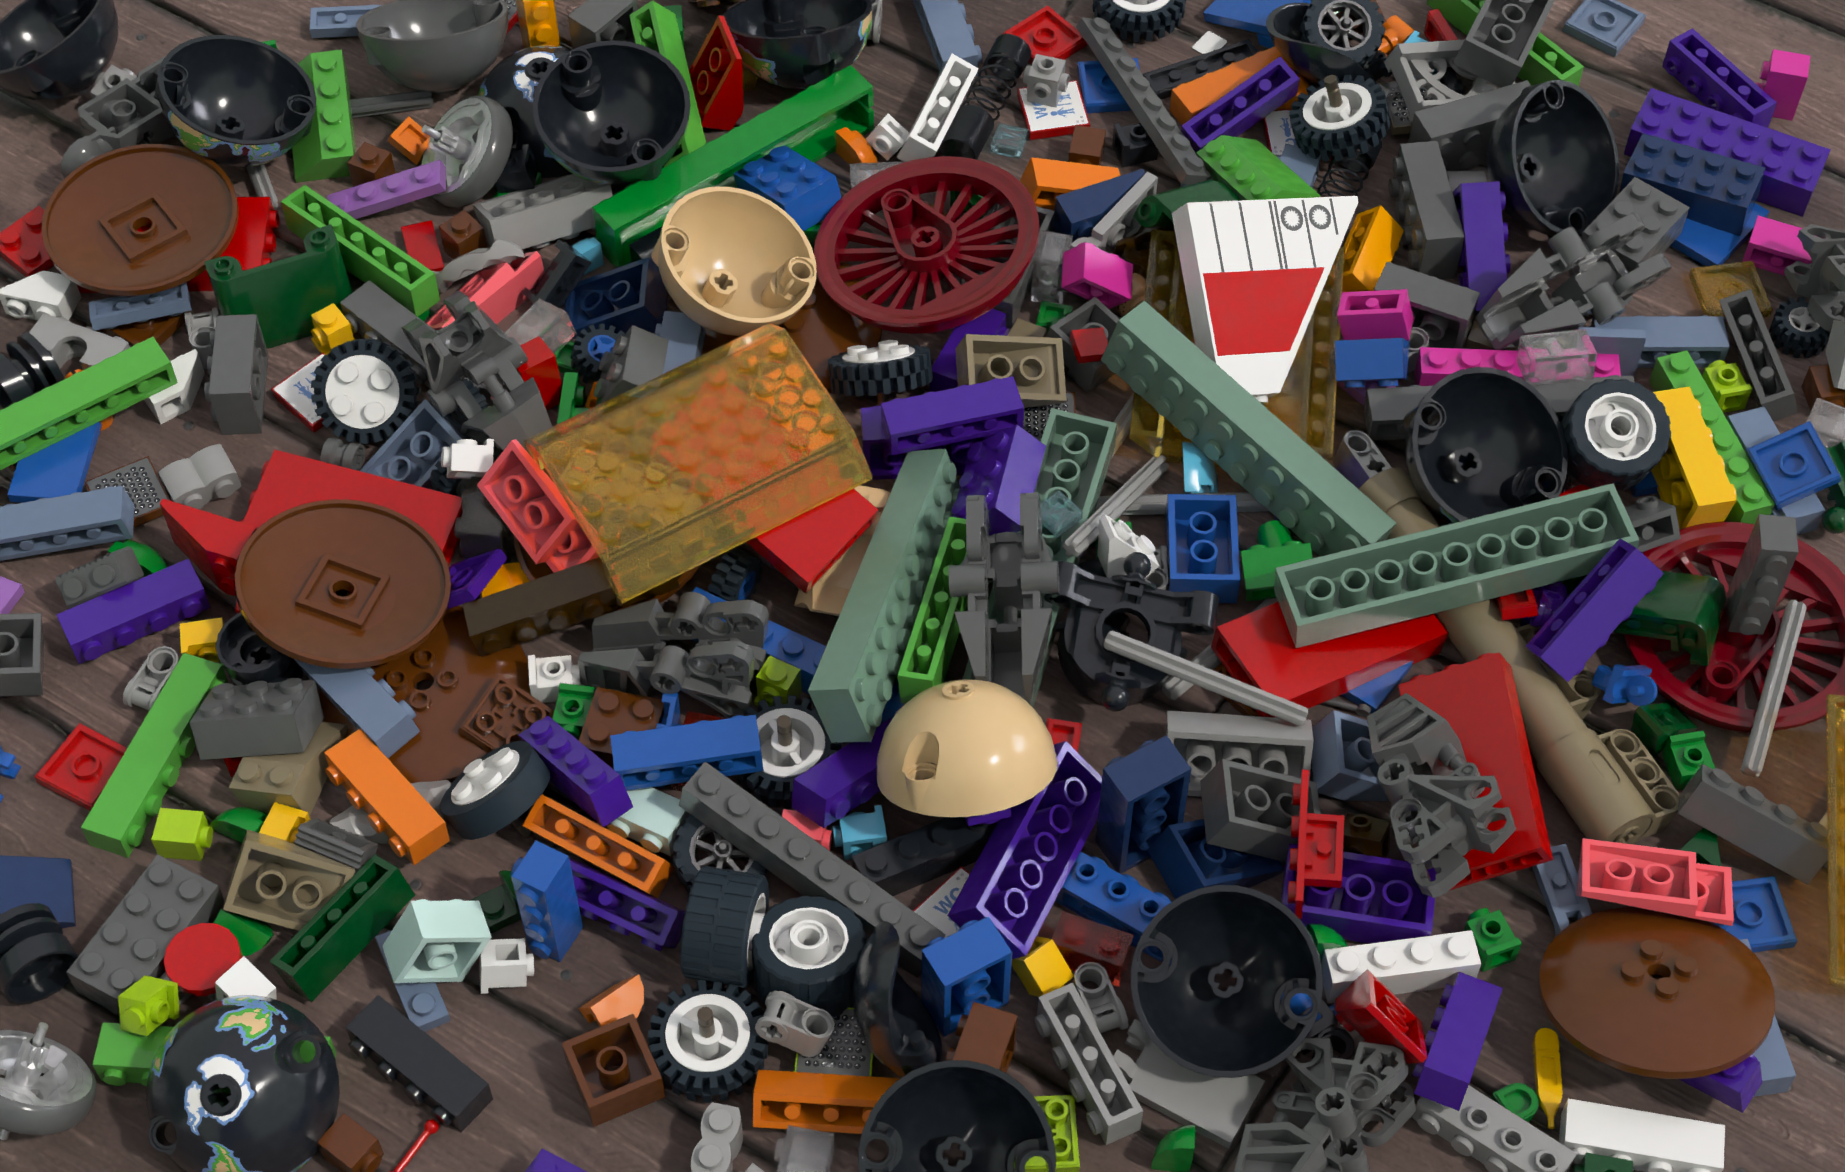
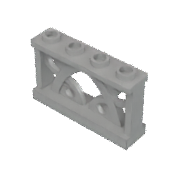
M1464 40L1397 44L1384 61L1388 72H1393L1410 113L1408 117L1410 123L1413 122L1416 111L1497 89L1491 84H1486V82H1491L1453 64ZM1447 67H1452L1464 78L1474 80L1467 95L1459 94L1439 81L1446 73ZM1432 69H1437V72H1438V73L1435 74V75H1432V73H1433V71H1434V70H1432ZM1425 87L1428 89L1424 99L1432 97L1434 100H1424L1419 88Z

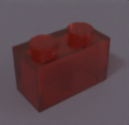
M1063 911L1052 939L1070 970L1076 972L1080 965L1087 962L1098 963L1107 971L1112 985L1120 986L1131 957L1134 935Z

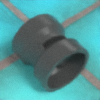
M329 437L323 445L320 461L360 471L365 460V448L362 444L353 442L344 444L341 439Z

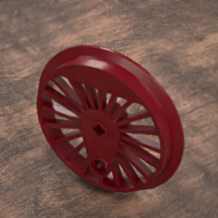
M942 156L904 162L882 170L863 180L848 191L832 207L820 226L815 240L816 274L825 293L835 304L871 326L886 331L908 334L931 333L951 329L966 324L989 312L1001 303L1016 287L1031 262L1039 240L1040 227L1036 205L1026 187L1017 178L998 166L984 161L964 157ZM947 191H959V196L945 217L942 214ZM937 192L934 208L923 202L920 194ZM973 194L983 197L959 218ZM997 203L1003 207L1000 210L975 222L994 204ZM883 209L885 220L877 216L876 213ZM1011 218H1014L1017 224L987 231ZM866 222L890 237L858 229ZM1018 237L1016 244L988 245ZM849 241L878 247L845 249ZM1010 257V259L1005 263L982 259ZM870 261L840 269L841 262ZM969 269H974L985 273H983L982 275H978ZM953 274L967 282L961 285ZM872 275L850 287L844 283L845 281ZM942 278L952 289L945 294L942 293L940 279ZM933 282L936 298L925 304L928 284ZM918 283L913 310L902 309ZM883 285L867 300L860 297L861 295ZM900 288L889 307L880 306Z
M1713 522L1690 526L1679 530L1681 539L1652 548L1643 554L1661 571H1670L1679 567L1684 574L1702 576L1691 561L1708 566L1712 576L1724 585L1727 594L1729 586L1724 573L1734 577L1755 524ZM1797 539L1798 555L1775 608L1785 598L1797 602H1803L1807 607L1806 612L1816 609L1830 615L1828 618L1803 621L1800 634L1836 629L1839 642L1799 637L1796 649L1841 656L1840 667L1795 650L1792 660L1793 664L1830 678L1832 682L1824 689L1791 665L1788 679L1810 694L1812 698L1801 702L1786 684L1782 700L1788 707L1779 709L1773 731L1795 728L1817 721L1833 712L1845 702V575L1827 557ZM1725 603L1709 666L1700 665V668L1684 683L1679 681L1672 672L1690 664V653L1687 652L1662 664L1655 652L1670 651V640H1648V637L1623 634L1636 664L1645 665L1652 669L1649 677L1655 681L1658 692L1667 701L1676 703L1684 713L1707 724L1733 731L1751 732L1757 710L1745 709V684L1751 680L1759 703L1764 686L1761 673L1766 678L1785 609L1776 612L1774 608L1763 635H1745L1738 632H1728ZM1697 684L1698 693L1692 690ZM1734 698V707L1728 706V704Z

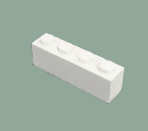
M951 54L897 156L898 159L908 162L934 157L979 68Z
M1472 930L1325 949L1321 962L1327 1003H1335V999L1367 969L1396 995L1445 988L1446 984L1454 986L1459 972L1477 978L1481 966Z
M1569 1098L1561 1113L1559 1142L1577 1153L1573 1161L1575 1164L1581 1163L1585 1153L1633 1160V1170L1643 1172H1722L1724 1169L1725 1125Z

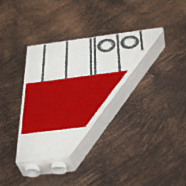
M1357 196L1193 202L1184 204L1172 213L1195 346L1262 405L1268 404L1269 398L1281 392L1357 207Z

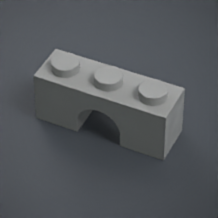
M43 313L29 332L50 352L59 369L68 360L74 357H82L79 362L82 370H85L108 357H112L130 348L129 343L121 337H111L97 330L93 331L92 327H83L71 323L66 318L54 317Z

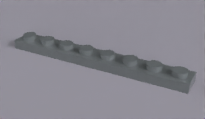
M1081 17L1076 28L1180 183L1191 185L1210 180L1212 176L1204 166V162L1195 153L1190 145V141L1178 128L1176 121L1163 106L1162 100L1157 97L1149 81L1144 78L1136 66V62L1129 56L1123 47V43L1110 28V24L1098 17L1095 19Z

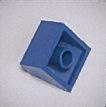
M1404 338L1335 341L1336 381L1345 382V388H1364L1365 381H1378V387L1399 386L1398 380H1407L1409 341Z

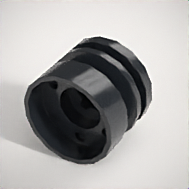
M28 332L19 335L17 343L10 341L6 344L10 360L0 353V405L3 409L64 380V376L53 356Z
M238 613L228 620L218 633L216 642L217 654L234 686L248 685L255 681L276 683L290 678L301 679L303 677V671L296 661L263 641L252 630L242 613Z
M29 903L2 913L0 915V987L8 1001L15 1004H31L48 998L71 981L66 972L78 956L67 937L63 935V931L51 909L41 903Z

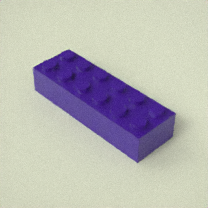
M1651 88L1631 127L1624 155L1632 156L1644 133L1765 167L1757 201L1803 217L1831 149Z
M1067 741L1054 744L1058 761L1057 772L1047 787L1033 798L1011 807V817L999 820L947 915L960 928L969 921H980L989 916L1012 951V959L1027 955L1098 819L1102 776Z

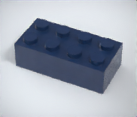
M1643 133L1623 172L1620 192L1636 177L1690 207L1687 219L1741 236L1758 199L1765 167Z
M1167 735L1156 741H1146L1137 751L1124 758L1122 756L1116 757L1103 768L1095 842L1120 874L1151 858L1147 850L1168 825L1183 823L1191 767Z

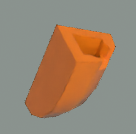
M847 127L835 131L836 153L864 179L874 175L878 167L877 154L875 149L865 140L866 138L859 131H851Z
M640 975L631 976L613 985L578 1008L586 1021L590 1024L596 1020L599 1027L631 1014H634L635 1018H637L644 1004V986Z

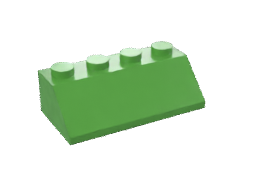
M342 49L310 53L298 65L308 75L313 84L316 94V109L310 133L307 136L301 137L292 147L296 183L350 176L348 161L356 153L348 73Z
M1221 135L1196 152L1198 157L1204 162V166L1212 176L1211 178L1225 184L1241 200L1320 197L1313 188L1256 139Z

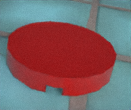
M199 923L186 927L173 937L166 948L163 962L169 980L178 983L179 991L185 994L186 992L194 993L195 996H208L216 993L215 982L243 956L237 938L229 929L216 923Z

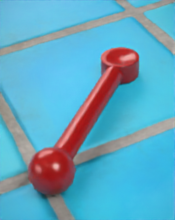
M429 1119L425 1122L424 1131L395 1169L389 1172H402L430 1134L438 1132L439 1123L436 1120Z

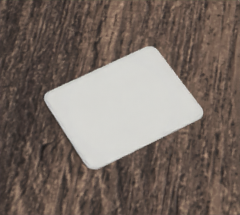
M1208 31L1192 48L1205 54L1222 48L1227 43V40Z

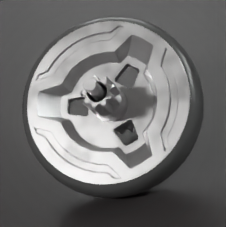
M471 96L454 104L441 117L434 129L427 125L423 126L422 132L430 137L428 148L423 153L421 165L441 160L446 167V191L431 195V198L444 206L461 208L477 202L497 182L507 164L513 143L512 121L508 112L501 104L488 97Z
M40 1022L36 1033L20 1030H0V1075L5 1076V1078L0 1077L1 1140H7L10 1132L27 1135H51L67 1131L81 1123L89 1114L94 1104L96 1080L91 1068L76 1052L60 1042L45 1037L48 1029L47 1023Z

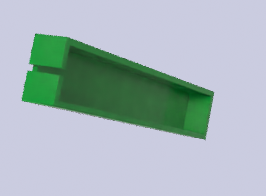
M849 65L840 71L834 72L831 76L817 84L809 86L797 95L785 99L768 111L758 114L755 118L739 127L731 129L719 138L707 142L704 146L690 154L680 157L677 161L662 168L661 174L656 179L649 181L641 180L629 185L610 198L602 200L599 204L592 207L596 237L601 243L602 254L615 268L630 264L629 245L662 227L668 212L677 201L685 195L703 188L733 186L737 188L733 173L744 168L747 163L756 161L769 154L776 147L785 145L815 163L836 151L835 131L847 127L851 131L857 130L862 135H865L874 130V110L871 108L874 106L873 86L852 65Z

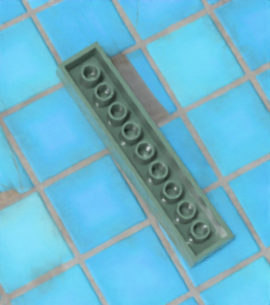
M1146 301L1140 303L1118 320L1101 361L1107 365L1110 371L1116 373L1136 394L1152 405L1161 416L1165 417L1180 430L1184 437L1190 439L1210 460L1218 464L1235 482L1246 489L1259 504L1264 505L1285 527L1292 530L1305 543H1311V550H1314L1320 556H1325L1385 541L1397 524L1391 517Z
M1051 408L1040 441L1046 446L1034 493H1039L1042 516L1058 503L1062 505L1052 513L1063 509L1068 510L1062 523L1070 516H1075L1058 531H1055L1054 528L1063 513L1044 520L1042 519V537L1045 539L1052 561H1065L1078 566L1081 555L1079 557L1074 555L1068 557L1065 555L1066 550L1063 548V543L1095 512L1116 444L1117 423ZM993 585L988 599V619H996L997 623L1001 624L1003 622V612L998 613ZM1042 594V609L1052 608V621L1046 652L1030 703L1032 707H1034L1056 637L1055 625L1060 623L1065 608L1047 602L1044 599V594ZM1018 612L1017 618H1021V612ZM968 660L962 680H976L970 660Z
M946 449L907 452L808 689L831 743L871 742L876 728L881 724L883 710L887 701L891 698L892 687L899 673L949 517H952V507L956 502L960 488L956 477L955 464L950 461Z
M1612 483L1275 568L1274 592L1295 648L1588 575L1620 538L1638 548L1639 538L1615 485Z

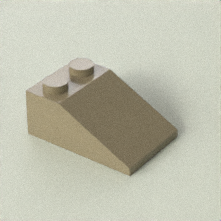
M965 334L955 348L958 386L972 385L995 378L1002 379L1013 376L1024 408L1060 404L1067 401L1062 338Z
M321 722L304 752L243 757L229 789L243 807L257 809L269 814L274 802L306 811L310 817L328 777L325 772L328 763L324 752L345 739L349 727L347 724Z
M247 829L224 898L223 910L300 931L354 876L355 868L283 839Z

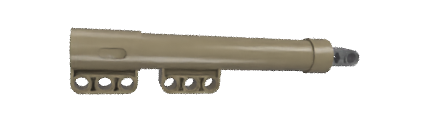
M1352 430L1345 434L1334 456L1333 463L1339 473L1397 523L1386 540L1441 527L1439 521L1416 492L1405 469L1400 467L1392 468L1367 434L1357 430ZM1494 598L1434 613L1449 632V639L1466 663L1476 660L1482 654L1500 652L1511 665L1530 754L1538 763L1537 769L1586 839L1634 845L1642 838L1662 832L1667 828L1678 812L1680 794L1640 739L1626 729H1616L1597 735L1594 730L1588 729L1582 721L1601 693V689L1592 685L1594 677L1586 666L1579 674L1573 676L1569 682L1558 676L1525 647L1542 627H1534L1527 624L1515 628L1510 620H1502L1498 604Z

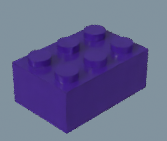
M1017 424L1004 431H999L987 439L974 443L967 453L968 460L964 474L959 481L960 488L956 502L952 507V517L966 519L967 496L985 495L990 521L989 536L995 533H1017L1021 531L1020 493H1034L1046 446Z

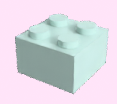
M420 899L410 901L382 947L394 983L462 982L492 937L479 901H463L461 899L429 901Z

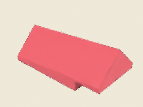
M537 251L525 253V258H517L510 264L505 262L488 266L477 271L459 291L467 295L471 302L475 301L493 322L498 324L528 299L522 293L524 288L534 289L544 275L545 270L541 255ZM444 304L426 324L436 331L448 326L455 319Z
M517 439L511 440L479 481L477 487L536 564L546 562L553 573L609 554L607 544Z
M1582 839L1576 896L1733 926L1731 867L1696 863V852Z

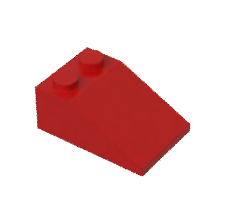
M718 15L689 69L702 127L730 131L741 117L744 109L742 58L725 17Z
M162 499L160 507L174 544L219 589L229 595L236 596L235 572L237 561L244 545L257 528Z
M1368 969L1335 999L1336 1019L1349 1032L1355 1029L1365 1039L1363 1042L1395 1046L1403 1051L1407 1064L1422 1063L1427 1059L1422 1021Z

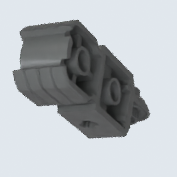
M165 57L141 70L137 78L132 81L126 78L78 107L83 137L71 144L64 153L61 161V173L64 178L82 164L106 152L133 145L161 144L170 137L177 138L169 128L160 102L155 96L159 68Z

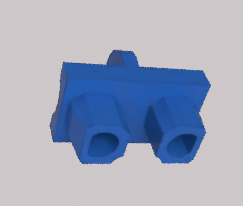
M1615 664L1613 668L1599 665L1592 681L1593 686L1605 691L1602 700L1611 704L1631 702L1637 706L1649 705L1654 702L1658 692L1655 681L1649 677L1652 669L1645 665L1623 666Z

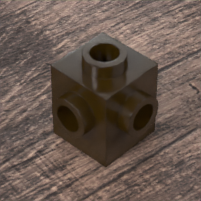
M1347 813L1344 819L1343 852L1386 858L1390 851V821L1372 818L1364 814L1355 815Z

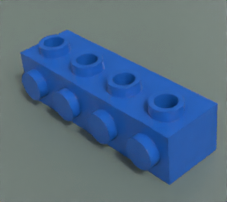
M737 715L728 719L702 720L693 724L662 726L658 729L638 732L626 731L622 734L610 735L614 770L620 774L626 791L688 782L704 762L725 776L764 771L756 715Z
M535 841L525 857H520L515 862L511 871V878L530 951L542 959L550 957L561 962L583 928L572 869L568 855Z
M1083 852L1079 853L1056 898L1057 903L1134 947H1137L1143 932L1152 919L1166 905L1171 903L1170 899L1159 892L1153 893L1141 886L1132 876L1120 874L1109 868L1102 859L1095 856L1090 857ZM1148 946L1143 949L1144 953L1163 962L1164 956L1160 948Z

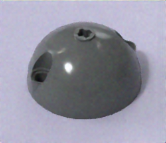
M396 0L366 12L356 22V28L361 44L366 51L368 64L375 65L387 77L404 87L434 94H446L474 81L496 61L504 45L508 29V5L504 0Z

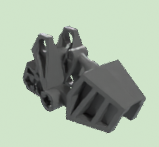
M1631 213L1590 235L1585 241L1581 240L1574 227H1569L1548 241V245L1555 255L1546 258L1539 248L1496 290L1476 318L1484 336L1496 350L1544 346L1576 332L1579 327L1586 323L1584 316L1590 313L1593 314L1599 325H1604L1614 320L1626 310L1624 306L1633 299V294L1638 290L1651 286L1666 274L1672 266L1664 254L1660 253L1638 264L1633 271L1628 273L1617 253L1613 251L1626 245L1645 228V224L1637 213ZM1568 271L1570 278L1552 292L1553 298L1549 299L1546 291L1549 289L1546 282Z
M1810 224L1799 230L1797 237L1801 240L1804 250L1810 255L1812 263L1805 264L1796 261L1785 268L1784 274L1795 294L1810 298L1807 310L1824 330L1831 332L1833 320L1845 321V231Z
M458 290L444 299L446 307L455 319L448 326L433 332L427 328L425 323L417 318L403 326L402 330L406 338L426 365L431 390L427 392V395L435 408L443 417L458 408L466 419L459 432L467 439L476 440L477 445H483L486 439H494L493 459L495 461L511 440L515 439L538 465L559 447L534 378L532 377L524 382L516 370L528 362L526 354L512 336L508 337L475 301L471 302L467 295ZM464 375L476 385L484 383L491 394L490 399L494 405L482 410L460 377ZM497 378H498L501 382H502V381L504 382V384L506 385V387L509 389L510 392H508L507 389H503V388H502V386H501V384L499 383V381L497 380Z
M1020 493V527L1022 534L1002 532L989 536L990 521L986 496L969 495L966 499L967 555L961 565L949 566L950 597H968V611L954 613L975 679L1004 686L1030 704L1046 652L1052 621V608L1042 609V594L1059 593L1060 590L1058 561H1052L1045 539L1042 537L1039 493ZM988 581H993L998 613L1003 612V622L1001 624L997 623L996 619H988ZM1018 612H1021V618H1017Z
M686 592L681 596L675 613L664 612L658 599H653L596 617L592 624L593 651L581 652L578 658L582 684L595 687V690L597 687L646 697H652L655 689L666 694H674L681 690L692 698L709 705L726 718L737 715L746 716V710L751 707L752 693L749 689L750 682L756 680V676L766 659V650L762 648L768 634V609L754 600L710 603L700 593ZM696 638L699 640L698 644L691 649L690 654L680 647L669 646L670 640H691ZM726 702H733L740 709L733 708L729 706Z
M1405 693L1367 716L1372 754L1379 766L1377 777L1390 803L1393 805L1390 810V818L1397 845L1405 861L1411 863L1414 879L1422 894L1434 898L1447 893L1471 873L1468 861L1463 857L1471 849L1493 854L1515 832L1516 826L1509 807H1492L1502 799L1495 776H1481L1474 763H1467L1461 741L1448 721L1408 693ZM1485 787L1491 788V792L1487 796L1476 798L1484 791ZM1506 820L1505 826L1498 831L1487 829L1489 823ZM1434 868L1436 880L1431 881L1428 869Z
M1305 1038L1301 1045L1284 1059L1299 1080L1292 1085L1293 1091H1280L1274 1096L1273 1102L1276 1113L1271 1123L1245 1124L1234 1172H1369L1370 1166L1364 1145L1377 1147L1385 1144L1416 1111L1414 1090L1409 1083L1404 1082L1408 1075V1066L1403 1051L1395 1046L1359 1042L1354 1060L1333 1057L1330 1038ZM1305 1049L1316 1053L1315 1057L1307 1063H1300L1295 1059L1296 1054ZM1384 1064L1388 1065V1066L1385 1067L1384 1069L1382 1068V1065H1384ZM1405 1097V1101L1403 1103L1401 1101H1398ZM1392 1099H1396V1100H1397V1101H1395L1393 1104H1392V1102H1391ZM1374 1120L1383 1123V1127L1378 1132L1368 1133L1363 1130L1364 1125ZM1326 1139L1330 1140L1331 1142L1323 1149L1322 1145Z

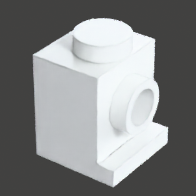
M461 439L457 440V444L452 443L450 447H442L441 467H447V478L481 480L493 465L494 439H486L483 445H477L476 440Z
M528 655L531 695L542 703L557 702L560 683L581 685L579 665H573L571 655L535 658V655Z
M525 938L490 940L479 956L481 994L488 993V988L525 987L527 985V976H534L533 953L526 954Z

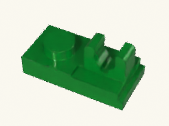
M576 372L564 373L557 419L560 445H563L573 437L590 431L589 424H580V422H592L591 410L589 408H579V406L585 405L586 392L585 386H580L578 373Z

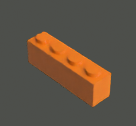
M1274 46L1172 89L1170 112L1181 125L1185 124L1280 56L1294 73L1295 69Z
M361 728L324 752L328 763L325 772L331 782L336 787L342 785L347 790L346 796L355 809L363 808L372 828L378 834L384 832L389 837L388 843L398 857L401 858L405 855L415 866L450 841L445 821Z
M543 794L537 799L522 825L535 834L655 898L660 896L674 870V865Z
M758 1070L753 1093V1127L862 1134L870 1112L880 1097L901 1078Z

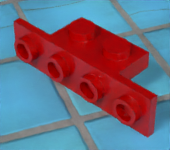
M1302 769L1301 784L1293 783L1292 805L1300 806L1299 816L1292 815L1291 838H1298V848H1290L1289 870L1297 872L1296 881H1289L1288 904H1295V915L1299 919H1302L1304 886L1341 888L1344 815L1307 813L1309 770Z

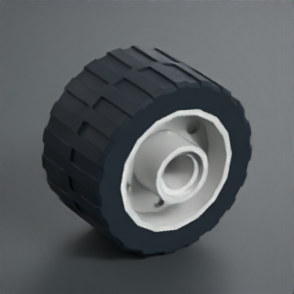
M1621 378L1620 380L1605 379L1603 382H1596L1590 385L1587 390H1584L1567 410L1560 423L1567 443V472L1569 475H1572L1577 482L1590 487V489L1614 483L1617 491H1624L1640 483L1659 463L1669 447L1668 442L1671 439L1670 418L1665 411V406L1656 397L1657 395L1637 382L1634 383Z
M704 866L698 871L689 893L682 926L680 966L685 978L706 980V982L710 983L720 981L723 985L732 983L741 988H746L753 981L752 940L756 933L759 934L764 915L769 910V884L764 875Z
M820 896L790 898L769 908V911L765 913L759 934L756 933L752 940L754 988L759 994L761 1002L765 1005L766 997L770 992L783 991L814 1007L824 1009L832 1017H837L847 1008H851L854 1005L853 981L856 966L866 943V935L860 919L855 916V913L850 908H846L835 900L832 901ZM784 1003L781 1004L780 1008L784 1009Z

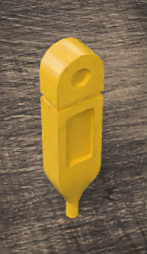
M1541 1028L1536 1032L1532 1043L1535 1092L1539 1100V1106L1547 1117L1548 1128L1554 1129V1117L1560 1106L1563 1094L1559 1038L1554 1030Z

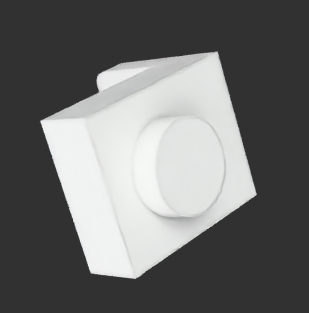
M887 114L865 140L888 161L903 146L909 132L890 114Z

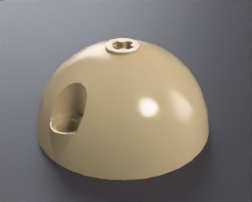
M708 187L685 195L668 212L660 237L651 254L654 263L659 267L663 284L678 308L698 325L720 334L736 336L763 333L786 322L805 304L816 282L815 256L810 242L796 221L772 201L756 193L739 188Z
M954 680L922 691L897 711L884 732L877 757V783L882 794L890 802L908 811L937 817H970L1002 811L1033 798L1053 780L1057 772L1058 761L1052 737L1037 711L1021 696L1004 686L989 681Z

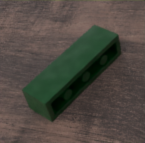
M374 854L269 962L289 989L312 1003L415 896V893L396 866Z

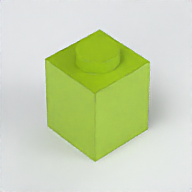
M160 808L151 838L157 854L164 858L202 861L205 848H210L213 840V828L209 826L204 812Z

